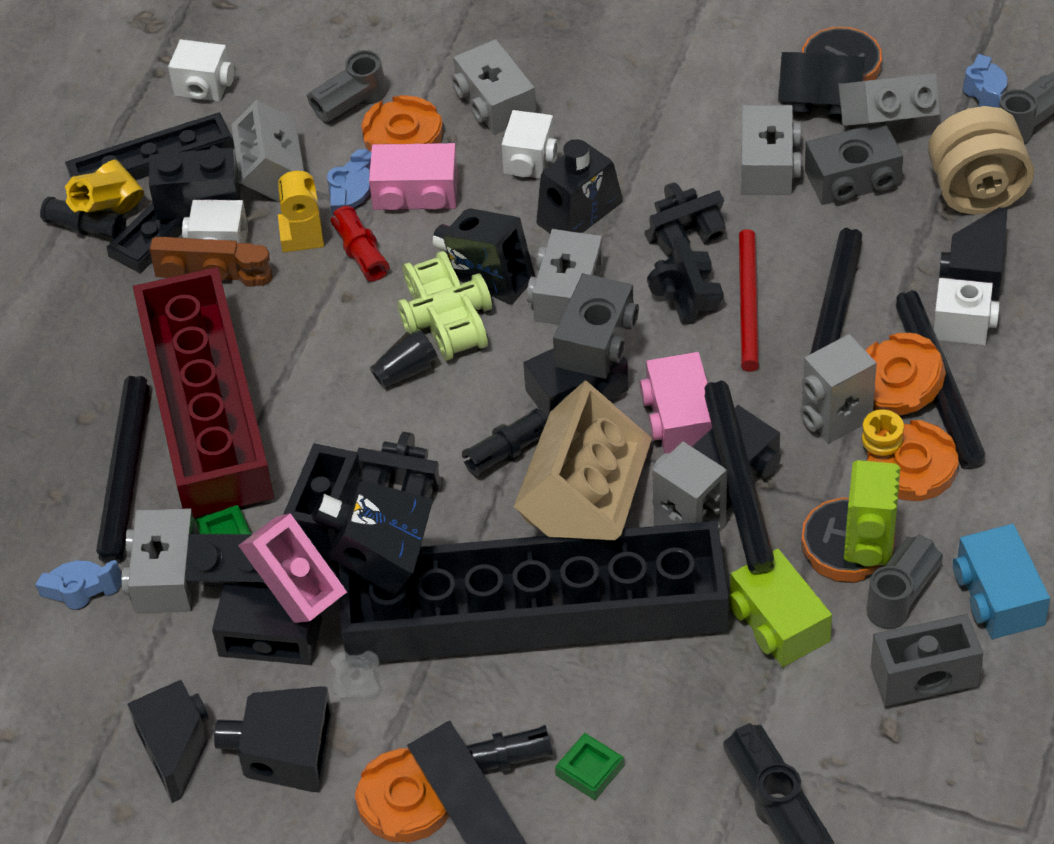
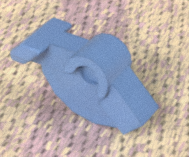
M978 54L973 65L966 69L962 90L965 94L976 97L979 101V107L990 106L999 108L1000 96L1006 92L1008 78L1000 67L991 63V57Z
M358 149L351 154V160L343 167H334L328 172L327 182L332 215L340 207L351 206L354 208L360 205L370 194L369 171L371 151Z
M76 560L62 564L49 574L42 573L35 586L41 597L64 602L70 609H79L84 607L93 595L104 592L105 596L116 593L122 585V573L116 560L108 562L103 567L90 561Z

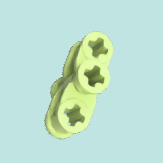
M444 251L438 252L436 258L412 265L410 262L402 265L404 279L413 298L409 302L405 299L397 301L400 319L406 332L412 334L417 329L421 330L429 327L445 361L453 359L455 353L475 346L483 349L488 346L483 322L476 311L482 309L484 312L492 309L490 293L481 274H475L472 276L471 281L460 284Z

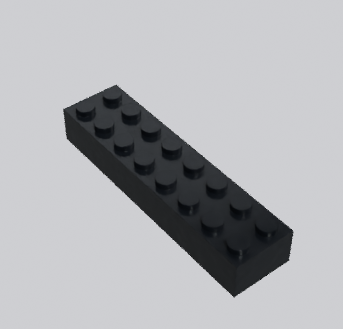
M718 521L623 529L622 534L616 540L535 536L421 546L413 574L396 595L385 591L339 563V581L347 591V593L340 597L341 634L347 665L728 631L729 596Z

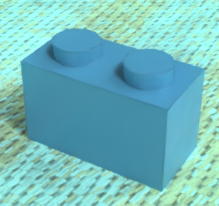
M1014 523L960 537L957 558L953 559V571L959 585H966L971 595L970 605L973 616L977 623H984L991 640L1046 625L1050 596Z

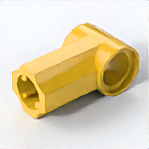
M111 160L105 163L95 173L71 177L65 185L66 203L74 212L84 211L88 213L111 208L114 213L125 214L141 201L145 193L143 188L118 160Z

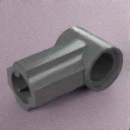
M360 50L351 54L345 62L346 69L307 93L310 106L323 123L330 122L358 103L372 104L380 101L385 96L387 85L381 58L377 53L370 50Z
M1054 72L1048 76H1041L1023 90H1008L1000 96L999 108L1014 116L1024 143L1032 138L1033 128L1054 113Z
M920 534L916 537L907 536L886 566L878 568L872 574L866 612L870 621L876 626L893 629L907 621L910 606L942 562L943 554L935 547L932 540Z

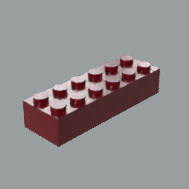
M218 267L132 286L182 509H191L193 517L219 512L235 505L240 507L274 499L268 464Z

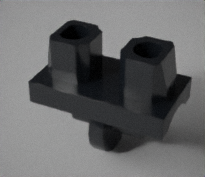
M675 182L667 184L664 187L665 199L654 203L657 213L650 216V229L645 230L644 233L649 244L658 241L668 257L672 255L674 250L672 244L674 237L687 238L690 245V240L685 231L696 227L703 243L719 239L723 236L726 229L720 212L725 200L719 190L698 198L694 188L682 191Z
M674 237L672 255L667 260H659L654 264L655 269L648 275L647 284L654 295L665 296L667 300H673L681 324H694L699 311L715 312L718 310L724 293L720 283L703 282V280H707L711 272L712 261L708 252L691 251L687 238Z
M402 432L398 443L384 441L381 451L358 448L357 452L363 481L378 482L379 485L388 487L389 483L401 485L402 491L428 498L431 497L433 491L441 493L444 479L439 476L438 461L427 460L428 449L415 447V436L413 433Z

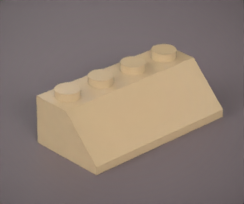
M585 380L550 412L513 507L520 512L527 523L538 527L548 537L616 540L622 534L652 437Z

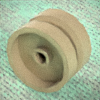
M981 106L965 109L951 115L937 126L929 139L928 155L937 174L941 193L947 205L960 213L978 215L990 213L998 207L1005 208L1023 196L1033 182L1034 167L1024 145L1018 124L1014 116L1002 108Z

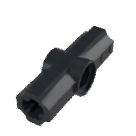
M749 723L735 729L733 734L724 740V751L753 797L757 817L771 827L780 844H834L833 839L801 789L799 773L792 766L784 762L763 726ZM779 792L787 796L777 798L769 794Z

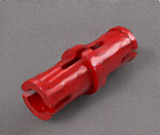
M343 206L335 210L333 215L336 217H331L330 221L342 238L343 249L346 254L356 260L368 281H378L385 277L387 273L384 270H389L390 266L377 248V239L374 233L364 227L353 207Z

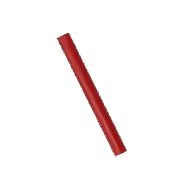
M745 229L739 232L741 368L744 371L752 372L759 367L756 234L750 229Z

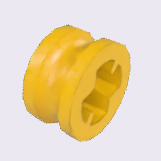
M883 409L875 410L864 418L862 443L867 451L875 455L886 456L900 449L903 442L904 423L898 414ZM880 429L890 431V434L886 432L885 436H879L875 432L879 434Z

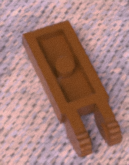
M154 237L151 241L150 254L155 277L169 278L218 267L221 281L240 280L245 286L254 287L257 285L259 287L265 284L268 285V282H271V278H273L272 268H270V265H267L269 264L268 261H270L269 250L263 245L237 243V241L173 237Z

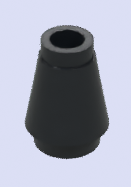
M417 329L412 334L406 332L370 367V370L377 382L385 389L390 385L430 369L431 363L438 358V355L425 334Z

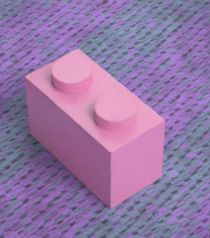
M455 143L372 145L369 185L373 210L456 209L458 166Z
M699 352L646 360V379L639 380L643 406L651 405L653 414L648 415L652 440L661 441L664 454H670L682 441L692 447L712 429L704 397V387L707 384V379Z
M291 513L275 517L238 545L294 623L311 621L347 593Z

